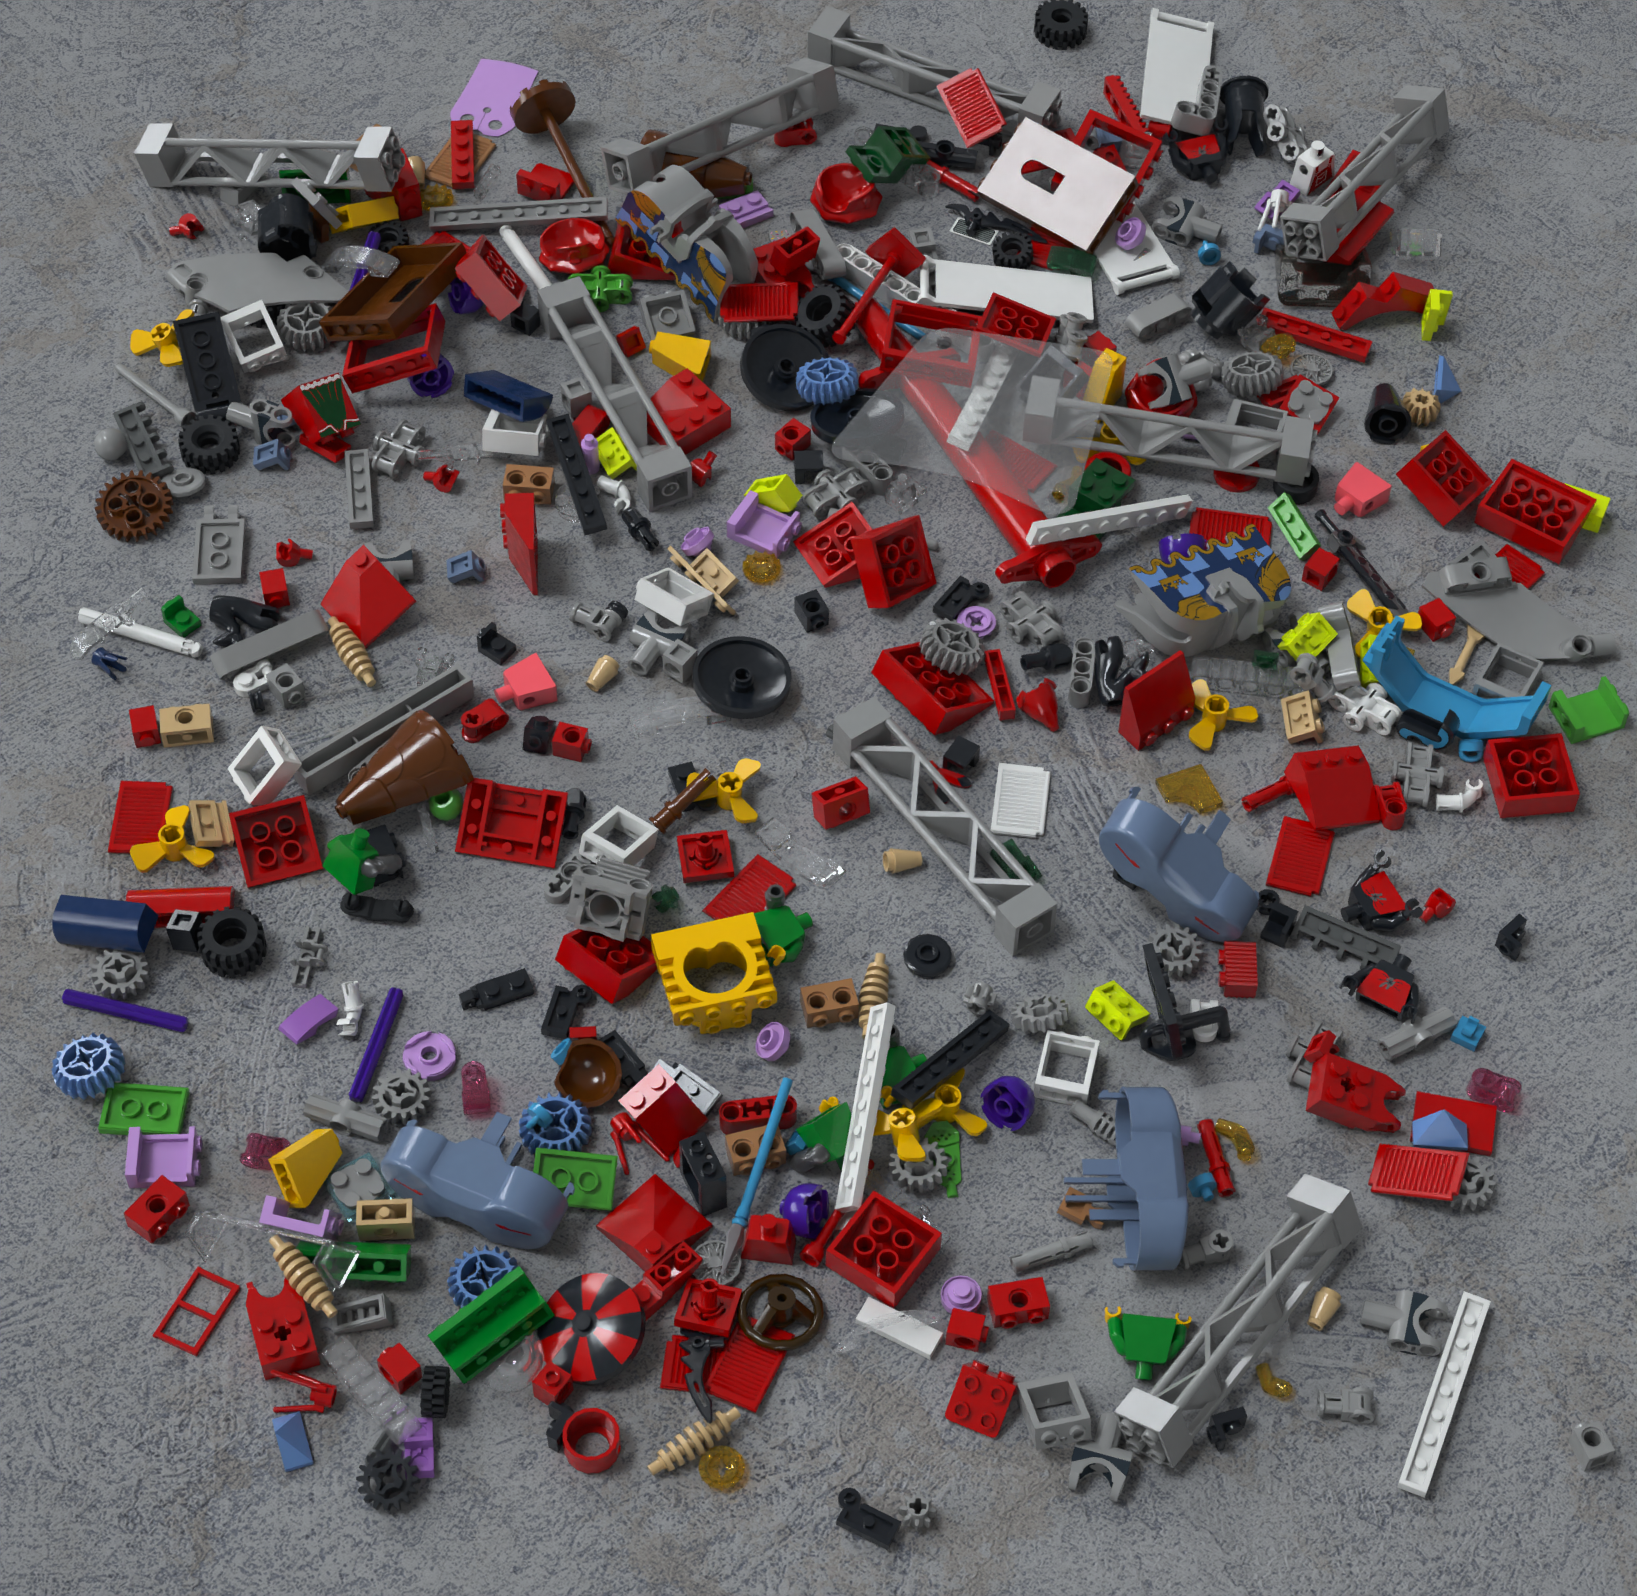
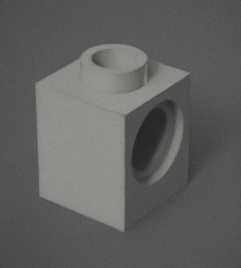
M582 376L560 384L562 404L571 418L579 416L588 404L592 405V392Z
M677 638L663 653V672L683 684L693 674L697 650Z
M287 663L266 674L269 691L284 708L296 704L306 697L303 681Z
M1587 1421L1582 1422L1573 1428L1568 1442L1583 1471L1610 1462L1615 1449L1600 1421L1590 1424ZM1585 1440L1592 1441L1596 1446H1589Z

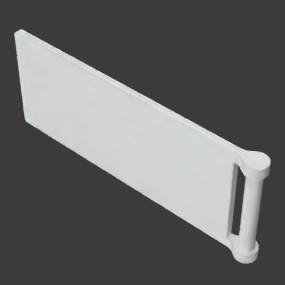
M1152 8L1149 19L1150 25L1140 117L1171 125V119L1177 102L1184 100L1196 103L1201 76L1204 68L1210 65L1214 22L1208 21L1205 23L1160 12L1159 9Z
M1052 176V177L1049 178L1050 184H1051V180H1052V178H1053L1054 176ZM1133 202L1135 207L1132 214L1126 215L1124 221L1136 217L1145 224L1146 233L1142 243L1130 250H1124L1116 243L1115 236L1122 223L1116 220L1094 252L1095 258L1111 282L1116 295L1123 294L1124 291L1169 278L1174 280L1180 277L1178 266L1173 264L1135 202ZM1144 248L1151 250L1150 252L1146 253L1145 255L1134 261V259L1144 250ZM1162 268H1167V270L1160 271L1157 273L1149 274L1124 282L1121 281L1122 279L1130 278L1133 276L1148 273Z
M924 255L927 259L919 266L920 295L918 297V304L985 311L994 292L1055 317L1057 320H1059L1060 315L1067 314L1068 312L1084 315L1087 318L1086 323H1093L1094 320L1091 277L932 259L928 255ZM935 267L936 298L929 295V268Z

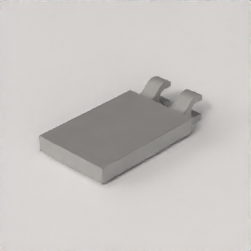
M204 505V519H196L193 584L242 583L246 523L245 518H240L238 505H228V519H216L214 505Z

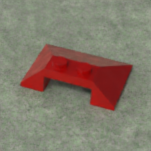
M474 778L473 781L467 783L455 852L555 868L569 793L543 789L542 791L499 784L493 780Z

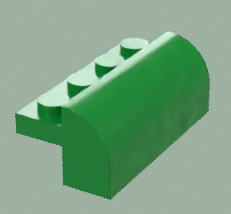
M518 1266L489 1289L483 1291L480 1296L468 1305L462 1307L447 1321L438 1325L427 1336L462 1383L465 1384L555 1316V1314L524 1271Z

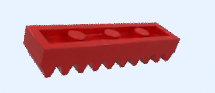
M1106 76L1103 94L1117 120L1149 135V128H1146V122H1142L1143 118L1139 116L1140 111L1136 110L1137 106L1133 104V99H1130V93H1127V87H1124L1121 76ZM1130 142L1134 151L1143 149L1142 147Z

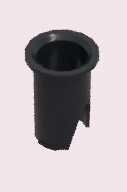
M1250 75L1230 78L1221 86L1219 99L1225 105V119L1228 122L1226 146L1229 155L1232 154L1238 133L1248 134V140L1256 157L1264 154L1267 150L1263 113L1269 87L1265 81L1258 77Z

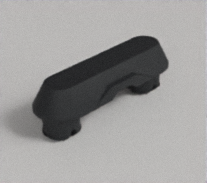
M351 892L343 895L340 902V908L345 914L373 921L405 923L414 914L413 906L408 900L403 901L402 899L380 900L358 894L353 895Z

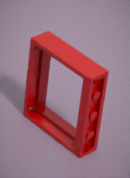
M1090 109L1072 141L1073 143L1084 148L1094 127H1097L1149 150L1136 175L1139 186L1116 219L1123 223L1126 215L1129 216L1133 212L1135 198L1139 199L1144 190V186H1142L1144 181L1150 180L1154 168H1152L1153 164L1160 161L1163 150H1161L1162 140ZM1056 172L1051 180L1050 191L1055 192L1065 176Z
M893 299L879 370L971 388L980 341V333L975 331L982 316ZM895 322L972 337L968 363L891 348Z
M437 303L429 305L397 338L400 339L427 331L425 345L364 364L367 348L397 339L350 340L342 376L352 394L437 369L446 322Z

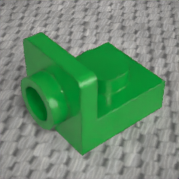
M180 595L167 601L161 607L164 623L180 637L185 638L202 626L200 618L184 605L183 597Z

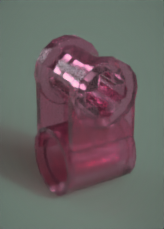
M468 1062L461 1070L464 1115L491 1112L485 1068L480 1062Z
M1478 1068L1473 1072L1466 1087V1092L1469 1098L1474 1101L1495 1105L1497 1110L1509 1113L1515 1109L1514 1100L1521 1091L1522 1085L1514 1078L1505 1077L1486 1068Z
M250 1133L246 1138L247 1146L245 1152L241 1154L239 1161L249 1168L272 1170L268 1159L291 1144L285 1138Z

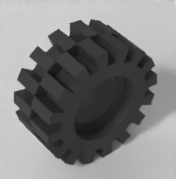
M383 221V225L377 223L376 228H371V231L380 233L381 237L375 259L379 258V261L394 246L409 245L408 231L400 223L395 225V221H391L390 224H387V221ZM386 240H394V241H395V242H392V243H382L383 241H386Z
M1009 231L1010 235H1007L1006 232L1002 233V238L998 236L996 241L993 242L994 264L999 267L1022 268L1026 270L1027 266L1030 267L1031 261H1033L1031 239H1027L1025 233L1021 236L1019 231L1016 234H1013V231ZM1011 249H1017L1021 251L1019 254L1013 256L1005 254L1006 251Z
M426 1365L421 1384V1417L445 1419L450 1396V1368Z

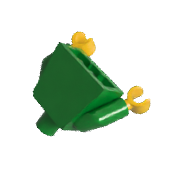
M1117 1306L1116 1314H1110L1108 1307L1105 1308V1321L1108 1324L1109 1337L1117 1353L1124 1356L1126 1362L1136 1363L1135 1379L1152 1381L1153 1365H1165L1166 1361L1174 1360L1184 1347L1187 1331L1192 1320L1191 1316H1188L1187 1322H1182L1178 1318L1179 1313H1176L1174 1319L1125 1313L1121 1316L1120 1306Z

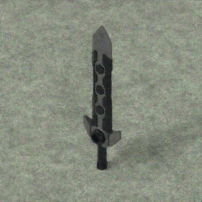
M1324 509L1318 510L1314 517L1317 521H1320L1330 534L1326 540L1330 551L1333 554L1336 552L1342 553L1394 617L1410 613L1404 603L1360 551L1366 549L1365 545L1349 531L1339 530L1327 516Z

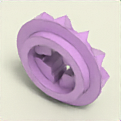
M971 606L959 613L957 623H964V626L968 628L972 627V631L979 633V638L983 639L986 635L990 636L995 629L996 619L990 610L980 606ZM972 622H974V623L981 622L980 626H978V625L972 626Z

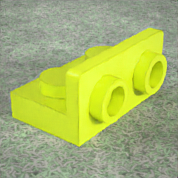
M1430 289L1421 318L1422 340L1431 341L1433 332L1438 331V325H1444L1453 297L1452 291Z
M613 427L596 438L598 441L599 460L611 479L616 478L631 466L637 471L636 463L618 432Z
M1320 612L1306 613L1297 621L1298 625L1294 629L1287 631L1281 639L1283 641L1277 647L1280 650H1287L1295 661H1297L1298 656L1302 653H1310L1316 657L1338 633Z
M1114 980L1094 988L1085 1005V1008L1119 1040L1125 1039L1131 1028L1146 1022L1150 1016V1013Z

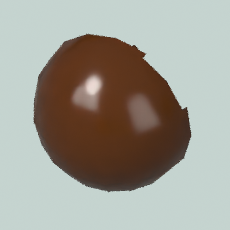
M590 1038L574 1040L554 1080L555 1087L561 1092L563 1098L571 1094V1102L579 1099L582 1102L581 1107L600 1106L610 1100L620 1086L622 1078L620 1060L613 1049L602 1041Z

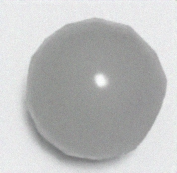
M115 428L101 430L94 439L95 451L106 460H116L127 450L124 434Z

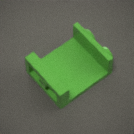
M1606 676L1601 677L1598 689L1567 698L1562 690L1553 692L1548 706L1571 744L1625 727L1629 716L1627 705L1622 703L1617 695L1615 686L1610 684Z

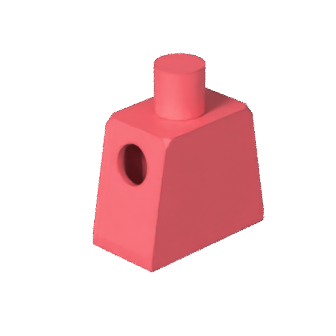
M1356 462L1337 486L1335 501L1337 503L1334 504V509L1340 515L1350 511L1357 517H1363L1388 502L1392 485Z
M537 653L506 669L503 672L505 686L494 690L499 703L512 699L519 710L557 701L556 685Z

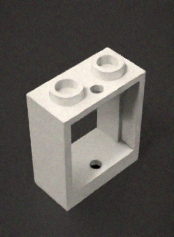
M262 300L220 317L222 326L244 373L255 372L269 362H278L283 356L287 355ZM264 318L275 344L244 357L232 332Z
M491 409L482 429V451L538 456L541 448H545L546 437L550 436L546 424L547 414L536 420L521 422Z
M668 567L641 578L636 586L637 592L634 600L677 625L682 626L708 615L714 593Z
M261 726L228 767V770L233 777L234 783L239 786L244 794V799L253 806H260L272 803L302 763L280 729ZM267 750L275 765L261 783L257 785L250 774V770Z
M616 805L582 834L579 854L596 864L605 855L608 859L634 866L655 848L659 829ZM613 828H616L637 841L624 851L602 837Z
M1047 1030L1035 1081V1098L1073 1105L1079 1099L1087 1105L1100 1041L1088 1036L1080 1037L1063 1031ZM1056 1051L1089 1058L1084 1084L1046 1077L1050 1052Z

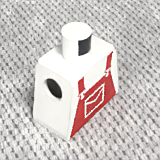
M1313 141L1311 147L1297 158L1290 184L1299 189L1305 196L1309 195L1334 176V152L1325 147L1322 141Z

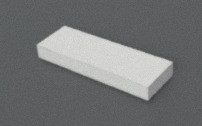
M871 1297L867 1298L855 1320L856 1324L929 1360L943 1337L942 1332Z

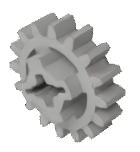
M1169 924L1165 925V930L1157 927L1155 934L1150 933L1149 939L1146 944L1153 943L1156 953L1161 952L1164 962V968L1161 969L1168 972V977H1171L1173 973H1177L1179 977H1182L1183 971L1191 974L1192 968L1198 967L1199 960L1202 957V942L1196 941L1197 934L1189 935V928L1186 927L1184 930H1180L1179 924H1176L1175 929H1171Z
M113 949V952L110 953L104 950L105 957L97 956V964L91 966L93 971L91 978L96 990L102 991L103 997L111 994L114 1000L117 999L118 995H122L125 1000L130 992L136 996V989H144V981L149 980L148 972L150 969L148 962H146L145 955H139L138 952Z
M1048 994L1041 997L1034 995L1033 998H1024V1002H1016V1006L1011 1008L1012 1024H1015L1016 1029L1022 1028V1032L1029 1030L1032 1033H1037L1041 1030L1044 1033L1047 1029L1055 1030L1056 1025L1063 1026L1064 1021L1069 1019L1068 1004L1065 1003L1064 998L1058 999L1057 995L1052 997Z
M397 1068L395 1075L388 1071L386 1072L387 1079L379 1077V1086H373L374 1095L372 1096L377 1114L382 1113V1117L387 1119L391 1117L392 1124H396L398 1119H401L404 1125L407 1124L408 1118L417 1120L416 1114H426L425 1107L431 1105L429 1098L431 1097V1090L428 1088L427 1079L422 1080L421 1073L418 1072L413 1076L411 1069L408 1068L406 1073H401L400 1068Z
M925 1138L923 1142H919L926 1154V1159L922 1162L901 1160L898 1157L896 1147L895 1154H890L889 1170L892 1173L893 1182L899 1181L900 1188L908 1185L909 1192H912L916 1187L919 1188L920 1193H923L924 1187L928 1186L929 1189L933 1190V1183L941 1184L942 1176H947L948 1158L945 1156L944 1148L938 1149V1142L936 1141L930 1145L928 1138ZM933 1160L936 1161V1166H933ZM902 1163L904 1164V1170L901 1168Z
M1469 1155L1459 1195H1453L1450 1207L1453 1208L1456 1204H1459L1461 1211H1464L1466 1206H1469L1474 1211L1477 1203L1484 1207L1486 1201L1491 1199L1496 1182L1492 1181L1494 1172H1487L1488 1163L1479 1164L1480 1157L1477 1156L1474 1160H1471ZM1480 1186H1482V1190L1476 1193V1190H1479Z

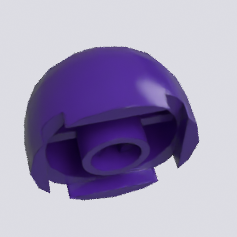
M456 277L449 284L451 285L452 292H448V299L453 312L469 314L476 312L483 306V301L481 299L477 300L471 293L472 288L467 282L463 283Z
M440 353L437 369L407 377V380L412 390L420 397L431 395V398H436L444 394L451 387L454 370L449 360Z
M1191 533L1180 534L1181 538L1174 540L1173 535L1167 536L1159 541L1161 560L1166 564H1170L1168 558L1171 552H1179L1184 557H1189L1187 551L1191 545H1197L1203 550H1207L1206 539L1204 540L1202 535Z
M1001 1076L990 1082L981 1093V1098L983 1097L984 1102L981 1107L990 1122L1001 1129L1004 1126L1012 1128L1010 1131L1022 1128L1030 1119L1035 1109L1033 1090L1024 1080L1016 1076Z
M813 1183L793 1187L785 1199L781 1201L780 1214L784 1219L791 1221L793 1232L796 1236L815 1240L823 1228L819 1227L822 1218L828 1219L829 1197L827 1190L821 1189L823 1185Z

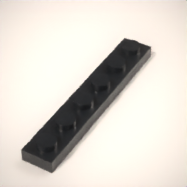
M569 413L546 419V424L584 536L607 530V524Z
M989 1009L892 1088L890 1095L912 1110L1008 1031L1010 1024Z

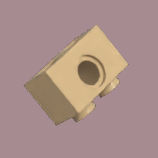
M210 703L159 709L160 734L164 748L214 742L213 717Z
M412 1198L357 1201L356 1228L359 1241L415 1239V1211Z

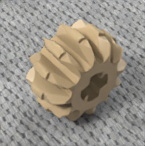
M1423 387L1419 391L1413 388L1411 392H1406L1402 401L1411 416L1412 422L1417 423V426L1421 423L1428 426L1430 422H1435L1441 408L1438 396L1433 395L1432 390L1424 391Z

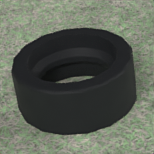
M1311 465L1310 476L1304 477L1310 485L1305 488H1293L1285 483L1273 481L1274 492L1278 498L1284 492L1289 494L1296 505L1310 502L1318 490L1319 473Z

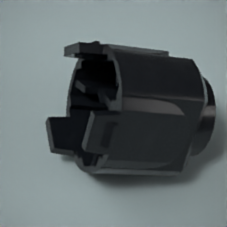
M279 194L273 197L267 206L258 210V250L260 253H276L286 262L301 255H305L309 259L316 257L318 248L314 213L310 212L307 200L294 194Z
M1229 261L1225 266H1220L1192 295V303L1195 308L1190 313L1203 330L1218 340L1223 334L1235 336L1238 332L1242 331L1264 308L1270 298L1264 294H1260L1257 297L1250 289L1257 279L1245 267L1238 272L1234 264Z

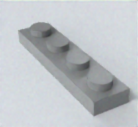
M368 449L345 451L350 529L374 527Z

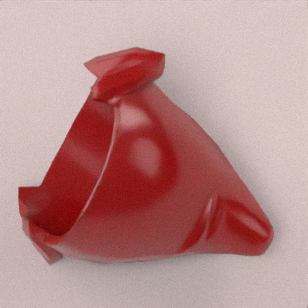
M1044 678V683H1040L1038 688L1027 693L1022 690L1019 696H1017L1016 702L1018 708L1025 714L1043 723L1049 730L1055 732L1059 729L1058 699L1054 691L1057 686L1054 681Z

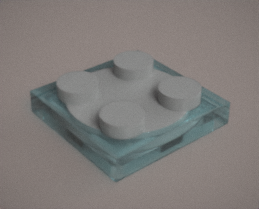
M370 1152L330 1172L323 1183L347 1223L356 1219L357 1201L396 1198L394 1190L383 1177Z

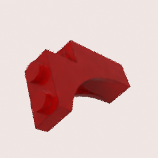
M1392 272L1379 287L1358 282L1331 313L1338 328L1345 331L1369 317L1386 312L1413 311L1423 314L1430 289H1434L1430 282Z

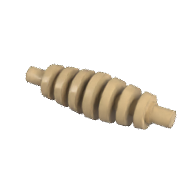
M335 616L329 618L328 623L331 627L329 634L341 661L359 681H365L368 687L374 686L376 684V680L373 677L375 669L368 657L365 646L354 632L349 629L346 623L339 622Z
M876 953L874 962L868 965L859 994V1026L863 1029L862 1038L864 1040L870 1007L888 1002L889 967L885 964L886 955L883 953Z
M279 1235L271 1237L269 1243L275 1249L273 1257L276 1262H279L278 1266L281 1271H284L283 1274L289 1280L290 1286L296 1289L300 1296H304L303 1299L311 1304L315 1311L323 1310L328 1318L334 1317L338 1313L332 1304L334 1296L331 1291H328V1286L323 1281L321 1274L317 1272L316 1266L306 1256H303L299 1249H295L291 1242L284 1243Z
M734 1407L726 1413H721L720 1411L713 1413L716 1420L710 1424L703 1418L706 1427L699 1421L693 1423L696 1433L687 1426L683 1429L687 1439L685 1440L679 1433L674 1437L677 1446L669 1441L666 1444L667 1453L660 1449L657 1452V1460L647 1466L650 1473L654 1476L663 1469H667L670 1472L675 1469L673 1462L679 1467L684 1465L683 1455L689 1461L694 1460L695 1455L692 1449L699 1456L703 1455L705 1449L702 1443L710 1449L714 1446L711 1436L716 1441H719L723 1438L720 1430H723L726 1434L731 1431V1423L741 1417L737 1408Z

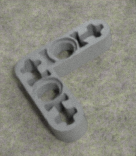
M579 848L544 884V896L549 903L559 904L570 896L573 879L565 876L568 870H576L583 864L595 865L591 860L583 859V856L579 854Z

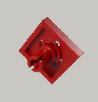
M727 830L676 836L683 883L734 877Z
M688 1277L674 1318V1326L728 1338L737 1313L742 1289L718 1284L712 1278L698 1280Z

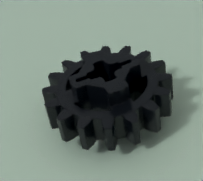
M391 1447L387 1448L386 1454L377 1449L376 1458L373 1459L367 1455L366 1459L369 1464L367 1466H359L364 1474L363 1476L356 1477L358 1482L363 1483V1486L358 1488V1492L360 1494L367 1493L363 1499L367 1504L374 1500L373 1508L375 1510H378L383 1505L384 1511L390 1512L391 1505H394L399 1511L401 1510L400 1502L405 1501L410 1504L409 1494L418 1493L413 1485L421 1482L419 1477L414 1476L419 1471L417 1465L410 1466L414 1460L411 1456L403 1459L404 1451L401 1449L397 1451L396 1455H394ZM388 1461L387 1465L377 1468L379 1464ZM402 1465L407 1473V1481L402 1479L400 1474ZM384 1476H392L394 1478V1482H388L386 1484L383 1481ZM370 1478L375 1480L377 1485L375 1494L370 1486ZM398 1491L401 1492L399 1495L389 1498L390 1494Z

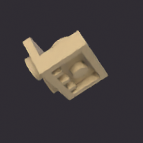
M1309 690L1282 698L1281 705L1289 743L1292 744L1312 737L1316 739L1317 743H1322V733L1325 732V727L1318 714L1322 712L1318 698L1314 699Z

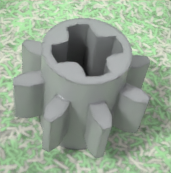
M977 982L974 984V987L967 986L963 1003L967 1004V1009L971 1013L983 1015L986 1009L993 1010L997 994L993 993V988L989 984Z
M917 1492L916 1496L912 1498L905 1496L906 1506H900L899 1514L905 1516L903 1525L907 1526L909 1524L914 1527L915 1531H918L924 1525L929 1528L931 1522L929 1517H935L936 1509L929 1508L932 1498L925 1499L921 1496L920 1492ZM915 1510H920V1514H916Z

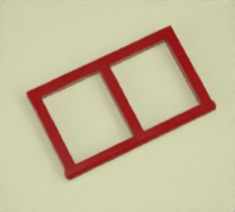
M198 1266L154 1332L153 1337L197 1357L240 1290V1286ZM199 1275L231 1289L215 1315L183 1301ZM178 1307L211 1321L194 1347L162 1333Z

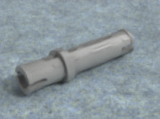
M1087 1230L1067 1238L1062 1236L1050 1244L1010 1256V1264L1016 1274L1057 1258H1069L1073 1253L1092 1248L1093 1242Z

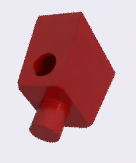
M765 1214L763 1216L751 1215L744 1234L741 1259L793 1265L796 1236L793 1232L791 1221L784 1218H776L772 1214Z

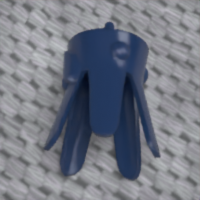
M103 647L98 648L92 653V664L102 668L113 680L116 681L117 677L107 665L121 672L127 671L125 666L117 662L118 659L127 660V657L112 654Z

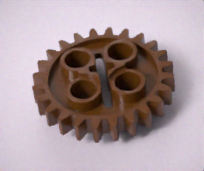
M131 470L128 477L122 472L121 479L119 480L112 477L113 484L105 483L104 485L107 490H99L101 498L95 500L98 505L95 507L96 517L102 529L107 530L109 536L115 534L117 540L124 536L126 542H129L131 537H134L135 541L138 542L139 537L142 535L148 540V533L150 532L156 536L157 532L155 529L157 527L164 529L162 522H170L168 514H173L171 506L174 505L166 482H162L159 476L154 478L152 472H149L145 477L143 470H140L138 475H134L133 470Z

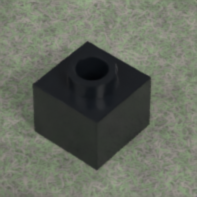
M522 301L521 305L510 313L511 327L528 336L540 326L539 309L534 305H529Z

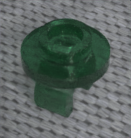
M665 884L661 886V891H657L652 895V899L656 902L662 900L659 905L655 906L661 913L666 912L670 907L673 909L678 907L680 897L674 887H669Z

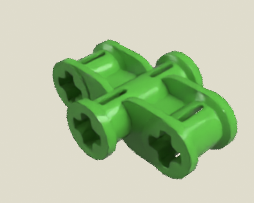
M599 265L593 267L591 274L575 273L568 277V279L580 276L599 313L607 311L609 304L623 305L630 303L632 300L630 289L633 286V279L627 274H611L610 269L606 266Z

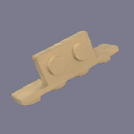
M671 545L667 548L673 554L670 559L679 568L684 566L687 569L685 574L693 582L698 580L702 587L714 593L713 597L716 599L714 604L723 613L726 610L732 615L736 613L723 597L739 580L708 548L691 564Z

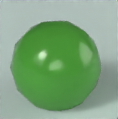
M454 789L430 797L428 804L433 816L440 820L449 821L455 819L462 812L464 802L459 790Z

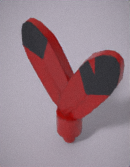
M933 760L930 761L950 785L958 788H969L971 786V782L966 776L939 768ZM933 781L936 795L946 804L949 798Z

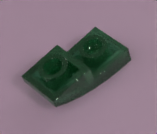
M1051 246L1046 264L1048 269L1069 270L1071 275L1093 277L1098 259L1092 254L1077 249Z
M1254 649L1250 668H1255L1261 672L1275 671L1279 653Z
M1013 839L1003 843L1035 881L1043 876L1029 855L1024 856ZM992 849L990 852L991 857L1009 878L1020 879L999 854Z

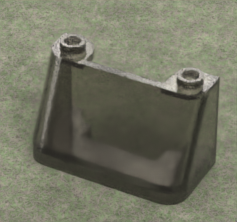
M1275 244L1277 294L1279 301L1283 305L1337 307L1358 282L1370 284L1372 264L1366 248L1362 250L1351 265L1338 263L1297 262V257L1286 256L1285 245Z

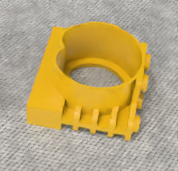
M753 912L651 934L653 955L658 972L661 974L662 984L665 988L666 998L669 1002L675 1026L693 1024L699 1027L700 1034H715L728 1028L744 1027L752 1022V1011L754 1009L768 1008L777 1003V990L773 983V977L769 970V964L765 957V951L761 944V935ZM720 962L732 963L746 972L743 980L735 988L723 993L703 992L692 986L685 977V973L690 969H709L714 964Z

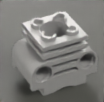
M601 857L597 865H580L572 875L573 884L569 909L565 920L575 922L574 928L597 932L622 942L626 937L639 941L645 934L653 888L652 883L649 881L651 871L605 857Z

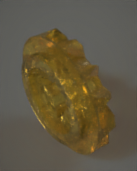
M436 183L435 186L427 185L426 189L420 190L421 205L426 211L430 212L432 207H448L453 203L452 190L447 189L446 185L438 186ZM434 195H438L436 201H434Z
M1277 334L1268 338L1262 344L1260 351L1277 355L1278 359L1282 361L1285 357L1289 358L1290 353L1295 351L1296 342L1290 334Z
M755 550L753 555L747 554L746 560L743 561V573L753 582H770L780 574V559H777L774 553L768 554L766 550L763 553H758ZM759 563L760 565L766 563V567L761 566L760 568H757V564Z
M728 1446L710 1448L702 1455L699 1462V1473L702 1481L708 1484L710 1489L714 1487L721 1491L729 1487L734 1488L742 1480L745 1470L744 1460L740 1453ZM720 1459H723L725 1468H730L725 1470L723 1477H720L718 1470H714L719 1467Z

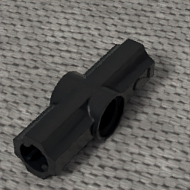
M940 140L936 144L917 141L929 155L930 160L941 167L950 168L951 166L975 169L977 150L955 147L948 140Z

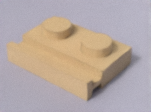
M190 800L188 804L196 847H221L222 844H228L229 847H232L234 836L226 800H222V803H215V800Z

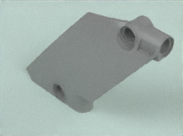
M240 253L208 256L178 262L168 271L166 276L167 281L179 292L185 293V303L187 305L192 300L199 299L227 313L234 312L259 300H262L265 306L296 303H338L349 292L305 255L287 262L276 253Z
M1506 557L1447 565L1440 569V571L1428 573L1421 586L1435 599L1440 598L1451 612L1495 644L1500 643L1538 660L1566 659L1571 663H1576L1584 658L1614 654L1616 649L1615 639L1611 633L1597 635L1587 633L1542 601L1523 584L1512 582V575ZM1473 572L1477 573L1480 576V579L1477 578ZM1574 645L1580 649V652L1575 649Z

